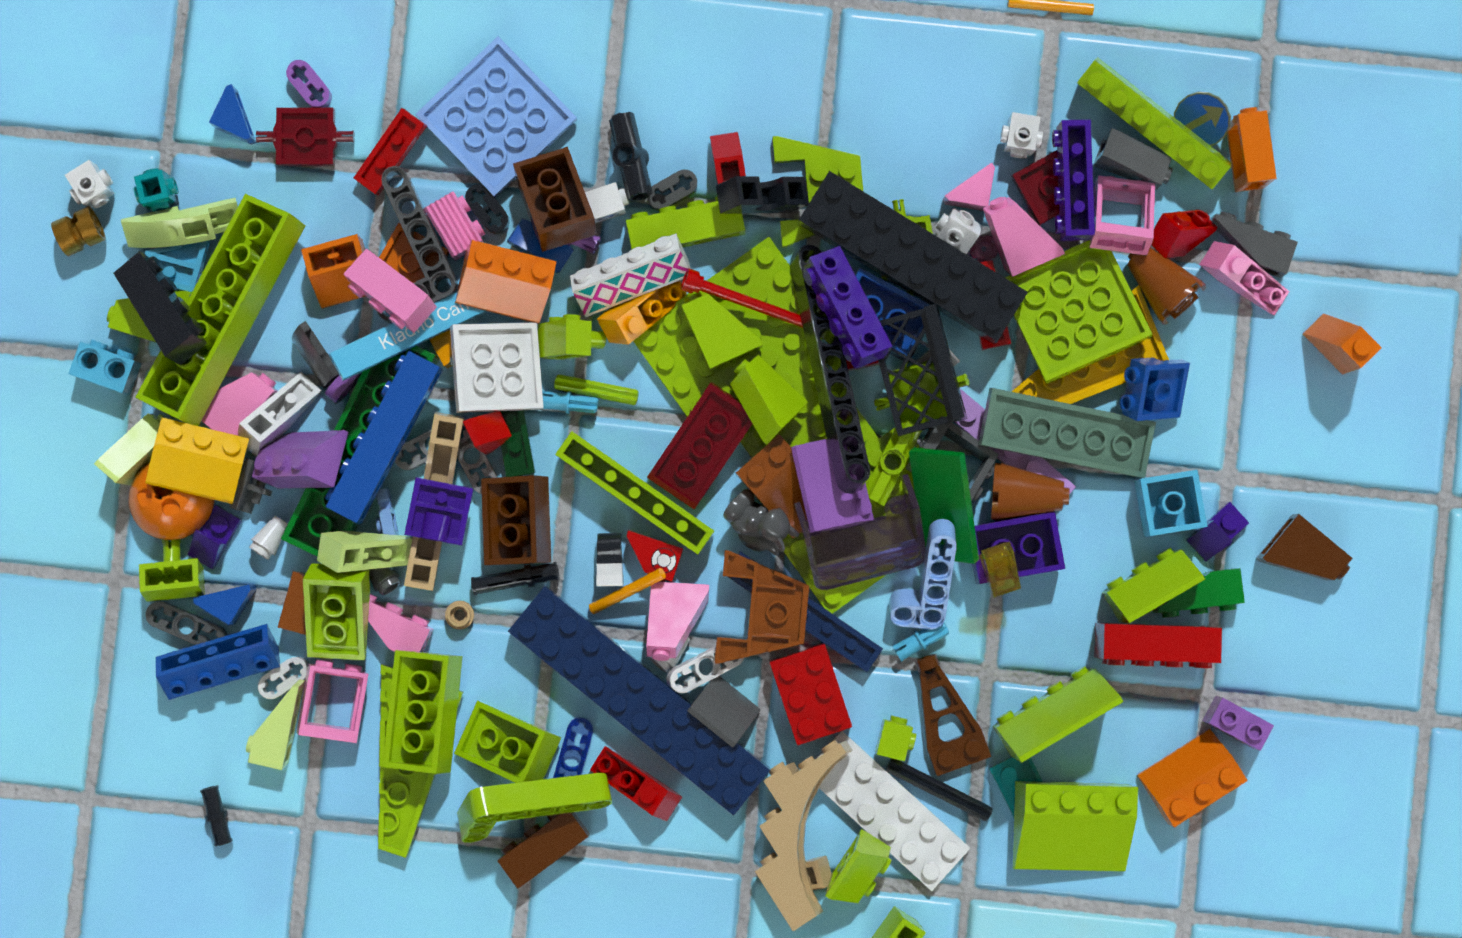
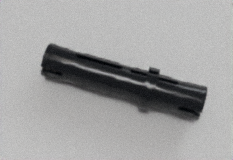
M557 562L534 567L529 564L524 565L523 569L471 577L473 594L478 595L525 585L530 588L534 587L536 583L559 580L560 576Z

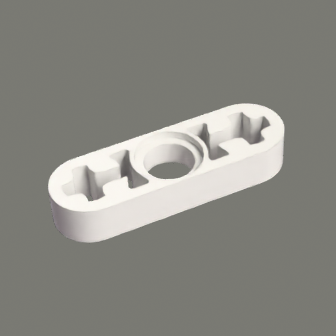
M716 646L673 667L667 674L666 682L673 691L687 693L737 667L743 662L744 658L721 663L722 667L720 668V664L715 663L714 653H716ZM705 658L710 659L713 664L712 671L707 675H703L699 671V663ZM693 672L698 678L696 681L695 677L692 676L686 678L683 681L684 686L675 684V681L678 679V673L687 675Z

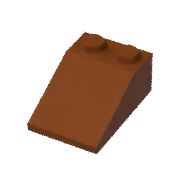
M779 434L736 472V476L768 511L781 508L787 515L790 526L800 533L809 524L792 449Z

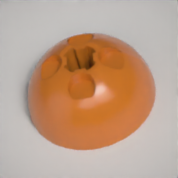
M150 462L147 463L135 475L129 489L128 503L134 521L145 533L162 540H178L192 535L209 519L215 500L166 488L162 490V487L145 484Z

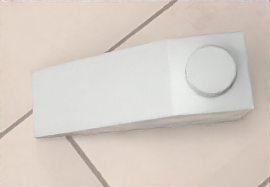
M302 372L296 375L239 423V436L249 438L247 449L257 457L260 449L284 435L321 394L322 390Z

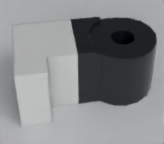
M598 533L596 586H624L621 533Z

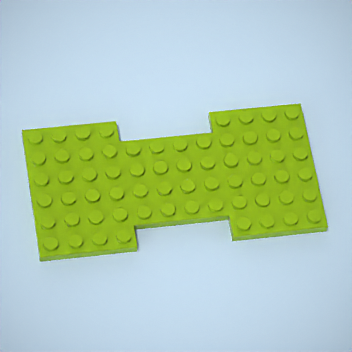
M767 237L707 280L800 315L790 265L770 237ZM699 291L702 296L707 294L705 292ZM693 292L677 301L671 311L633 341L687 417L711 382L739 400L730 385L737 376L734 370L745 359L750 362L759 355L808 401L807 405L779 433L790 447L827 439L803 328L710 295L759 337L763 343V348L710 371L681 306L686 303L685 298L696 293ZM814 312L817 316L822 317L819 313ZM831 391L834 396L840 398L836 392ZM857 408L870 466V479L879 457L883 453L895 428L881 438H878ZM837 418V420L841 424L845 425V422L842 419ZM753 424L740 442L751 458L766 446ZM916 442L914 447L918 448L919 444ZM889 454L885 457L884 463L888 469H898L900 461L896 455ZM908 458V460H907V462H906V465H905V468H906L907 464L909 463L910 458ZM905 468L902 470L884 507L870 501L874 520L849 528L811 533L808 525L799 533L798 537L792 539L788 534L782 540L785 546L783 551L805 583L809 585L810 590L823 608L832 614L923 549L912 473Z

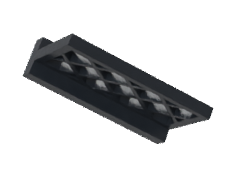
M932 304L920 310L881 320L882 327L891 326L898 330L891 342L892 348L885 358L878 360L898 436L968 419L938 306ZM921 317L924 328L918 338L904 330L910 319ZM903 322L900 328L894 324ZM902 333L916 341L908 355L894 349ZM925 333H926V337H927L928 344H927L926 342L922 341V338L924 337ZM920 343L928 347L931 352V357L925 366L911 358ZM891 351L905 358L897 374L889 370L886 365V360ZM909 361L923 368L915 384L901 376ZM932 362L934 364L935 371L929 369ZM927 371L937 376L939 384L933 394L919 387ZM889 373L895 376L892 383L890 381ZM899 379L913 387L904 402L895 397L893 388ZM916 389L930 396L922 412L908 404ZM939 390L941 391L943 400L936 397ZM934 399L944 404L947 417L935 420L926 415ZM896 401L902 404L899 411ZM906 407L920 414L914 426L902 427L900 417ZM924 417L930 420L929 422L920 424Z

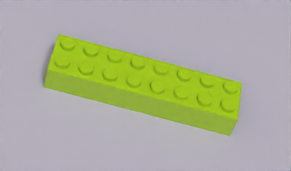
M245 194L186 302L190 308L188 314L203 328L204 332L201 334L207 344L181 366L166 358L160 350L135 398L184 423L199 426L306 225L284 210Z

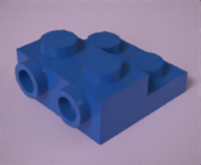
M1153 357L1131 359L1130 367L1126 368L1124 372V378L1127 382L1126 392L1119 401L1122 414L1135 421L1180 418L1190 362L1183 359L1160 361Z

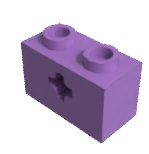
M1219 696L1214 697L1202 720L1228 736L1259 751L1262 750L1274 727L1273 724Z

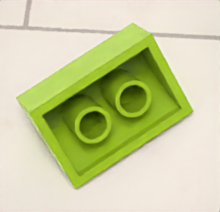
M1170 547L1157 554L1158 560L1149 566L1147 562H1144L1131 570L1133 575L1123 580L1122 576L1107 583L1108 589L1102 592L1118 621L1121 623H1131L1205 580L1203 574L1182 549L1173 551Z

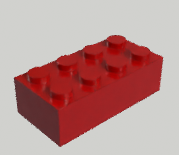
M1095 623L1094 657L1102 659V664L1124 666L1125 660H1131V665L1154 666V661H1160V666L1183 667V662H1189V667L1212 668V663H1221L1222 628Z

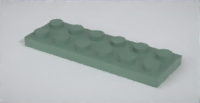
M989 388L978 445L1145 478L1156 422L1149 420L1135 421L1125 415Z

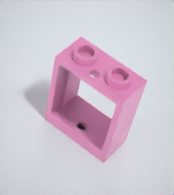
M1098 175L1093 190L1095 235L1090 239V248L1147 255L1154 235L1155 183ZM1102 200L1142 205L1141 227L1101 222Z
M316 659L315 664L308 663L297 734L357 743L369 674L362 671V666L345 664L344 668L333 667L334 662ZM316 673L357 679L349 728L307 722Z

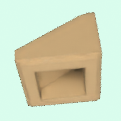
M827 856L806 860V869L812 889L817 890L828 887L832 873Z

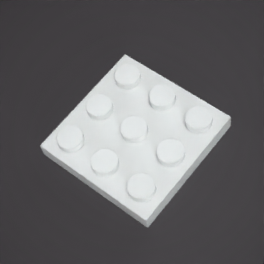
M537 323L453 324L450 326L456 413L543 409Z

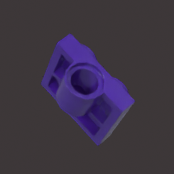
M416 477L404 535L462 546L473 488Z

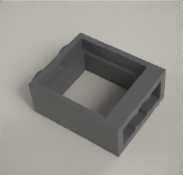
M952 422L929 428L918 448L936 449L942 437L946 436L983 461L969 484L971 501L974 503L983 491V488L980 487L984 479H989L994 473V462L999 454L987 446L978 445L979 440ZM909 461L905 469L912 473Z

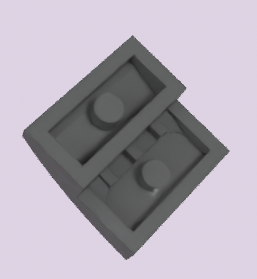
M718 676L709 681L687 711L733 748L761 709L722 677Z

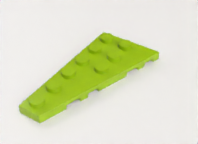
M381 664L378 849L406 858L436 774L383 767L393 668ZM459 690L457 711H458V708H459V705H460V702H461V699H462V696H463V693H464L463 691H460V690Z

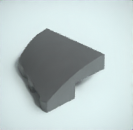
M304 321L294 331L292 342L323 389L333 383L339 374L329 354L323 348L308 323Z

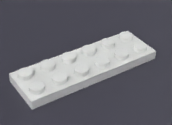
M840 731L832 741L836 740L839 744L847 740L853 751L834 766L822 781L819 789L867 833L890 846V854L926 887L933 891L970 850V847L849 736ZM821 752V753L817 756V758L820 757L821 755H823L824 753Z

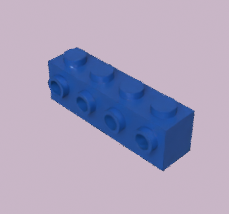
M267 624L155 657L156 678L168 700L280 667L279 646Z

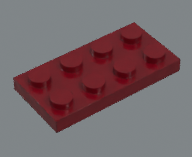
M711 382L647 478L692 509H695L753 424L740 401Z

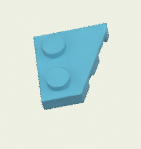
M211 241L145 250V255L148 257L154 256L161 262L164 267L162 273L175 284L178 290L192 292L201 276Z

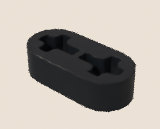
M476 184L469 187L465 194V200L484 227L493 234L505 232L510 222L503 207L485 186ZM473 193H485L486 195H484L483 199L488 206L483 209L478 202L473 204ZM490 210L497 217L501 214L503 215L500 227L495 224L489 225L492 220L487 213Z

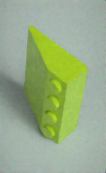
M1084 666L1071 674L1073 679L1062 684L1061 681H1058L1046 689L1048 693L1038 699L1037 696H1033L1021 704L1023 708L1013 714L1010 710L997 718L998 723L993 728L1009 755L1022 763L1124 701L1097 669H1087Z
M1015 781L1012 869L1126 871L1137 820L1138 787L1115 783Z

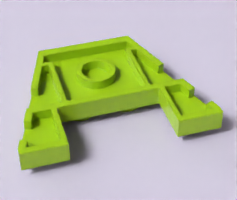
M779 136L772 137L775 164L804 161L809 203L829 171L863 191L861 159L859 155ZM799 219L780 221L782 248H787L794 243L815 236V234L799 225Z

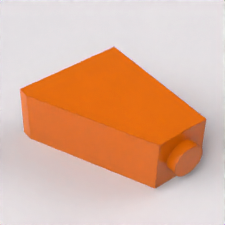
M1322 314L1302 333L1342 375L1362 368L1382 348L1361 326L1327 314Z

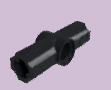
M634 113L615 114L609 120L615 144L613 160L616 165L620 166L627 200L631 202L642 201L650 198V195L653 194L647 171L649 154L641 145Z

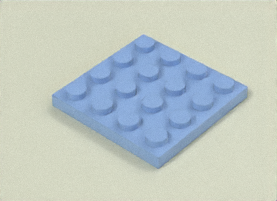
M499 36L415 114L495 198L516 179L513 163L541 155L577 121V117Z

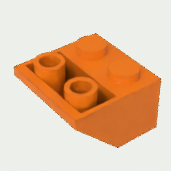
M358 234L301 249L308 277L322 309L360 299L348 288L350 282L344 276L347 269L365 251L363 239Z

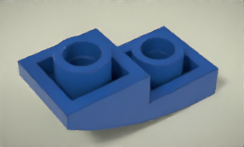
M524 218L519 221L507 240L510 245L522 253L557 261L555 274L560 273L574 251L573 248L566 244L542 252L532 223Z

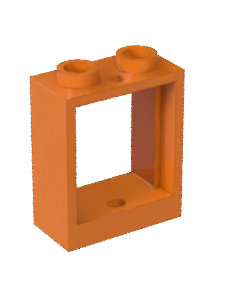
M1257 107L1240 110V114L1233 116V119L1230 121V128L1227 132L1235 192L1264 189L1277 179L1267 110L1258 111Z

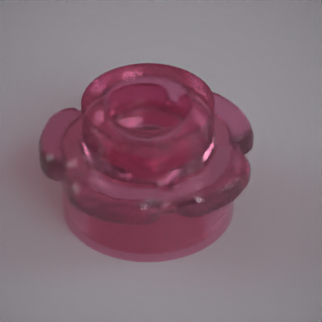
M980 235L970 248L971 256L977 258L978 262L989 261L997 256L998 250L993 237ZM983 246L987 248L985 252L981 250Z

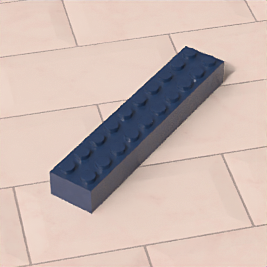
M548 586L542 588L508 630L517 640L733 816L769 773L770 767L742 744L737 742L732 748L690 714L687 710L692 704L678 692L673 691L666 682Z

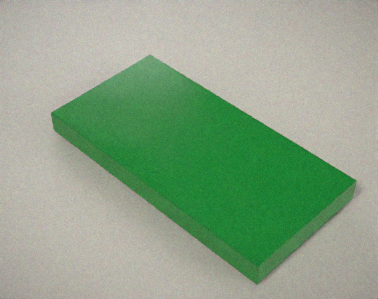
M912 448L909 451L924 557L930 524L938 519H946L952 522L955 527L956 554L954 561L975 564L979 560L965 452Z

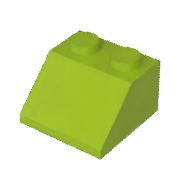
M861 829L832 872L825 897L831 900L859 903L863 895L869 897L877 883L874 881L878 873L884 874L892 861L889 858L891 847Z

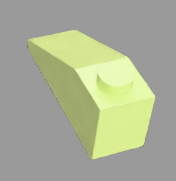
M354 531L321 533L317 561L337 573L408 565L413 538L410 536Z
M299 679L254 735L249 736L246 745V752L250 753L248 763L283 770L289 763L305 680Z

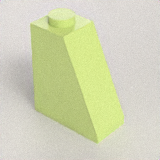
M150 413L146 414L109 448L94 465L115 483L131 485L138 471L150 462L161 418L166 417L162 414L158 416Z

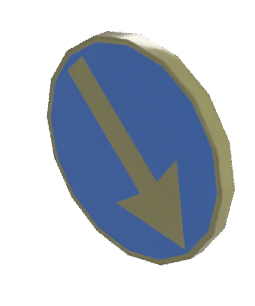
M1195 92L1187 95L1178 103L1174 111V117L1210 146L1220 142L1230 128L1231 115L1227 105L1220 97L1210 92Z

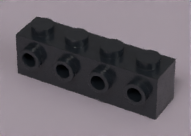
M139 251L113 274L164 356L181 366L207 344L201 334L204 330L188 314L190 308L187 303L176 295L177 287L162 273L164 267L156 257H148Z

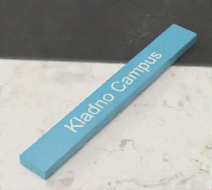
M455 293L434 303L437 308L415 333L406 327L401 330L392 323L331 352L329 357L342 381L450 330V326L453 324L465 323L487 311L455 303L457 295Z

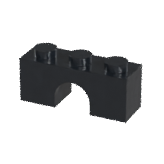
M735 176L716 185L720 214L791 213L809 204L805 177H780L772 181L760 182L759 176Z

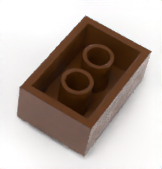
M568 147L513 163L516 182L542 252L597 235L595 218Z

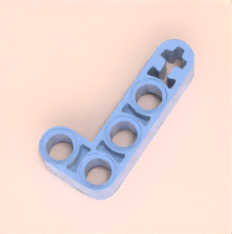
M938 519L930 524L920 590L898 589L890 596V616L892 622L897 626L936 629L944 624L956 554L955 527L949 520Z

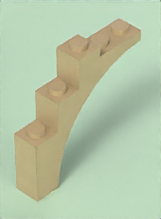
M836 740L832 741L821 749L824 753L817 759L811 756L798 764L800 770L794 762L786 766L781 762L770 769L769 773L771 776L764 780L780 808L777 807L766 814L764 817L767 821L759 826L775 852L760 861L762 867L756 870L755 873L792 931H795L823 912L813 892L806 869L804 851L805 828L812 801L822 781L838 762L853 751L847 740L839 744Z

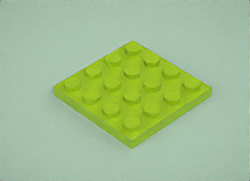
M1090 240L1064 251L1065 254L1013 277L1011 275L1005 277L1028 292L1015 312L1014 318L1046 384L1145 341L1153 335L1112 251L1090 248Z

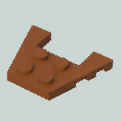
M725 550L723 576L753 579L747 639L717 637L715 663L720 664L804 644L809 585L732 551Z

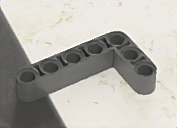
M388 167L382 174L383 187L425 278L413 284L428 294L432 301L436 303L457 293L458 281L410 177L400 167ZM395 175H402V185L397 188L390 187L391 178ZM406 201L415 202V209L410 214H403L401 210L402 205ZM421 226L426 227V237L422 240H415L413 236L415 229ZM433 252L438 253L439 262L435 266H427L425 262L427 255ZM445 278L450 279L451 288L447 292H439L437 289L439 281ZM383 311L382 314L377 312L383 320L392 324V322L389 320V317L386 316L385 311Z

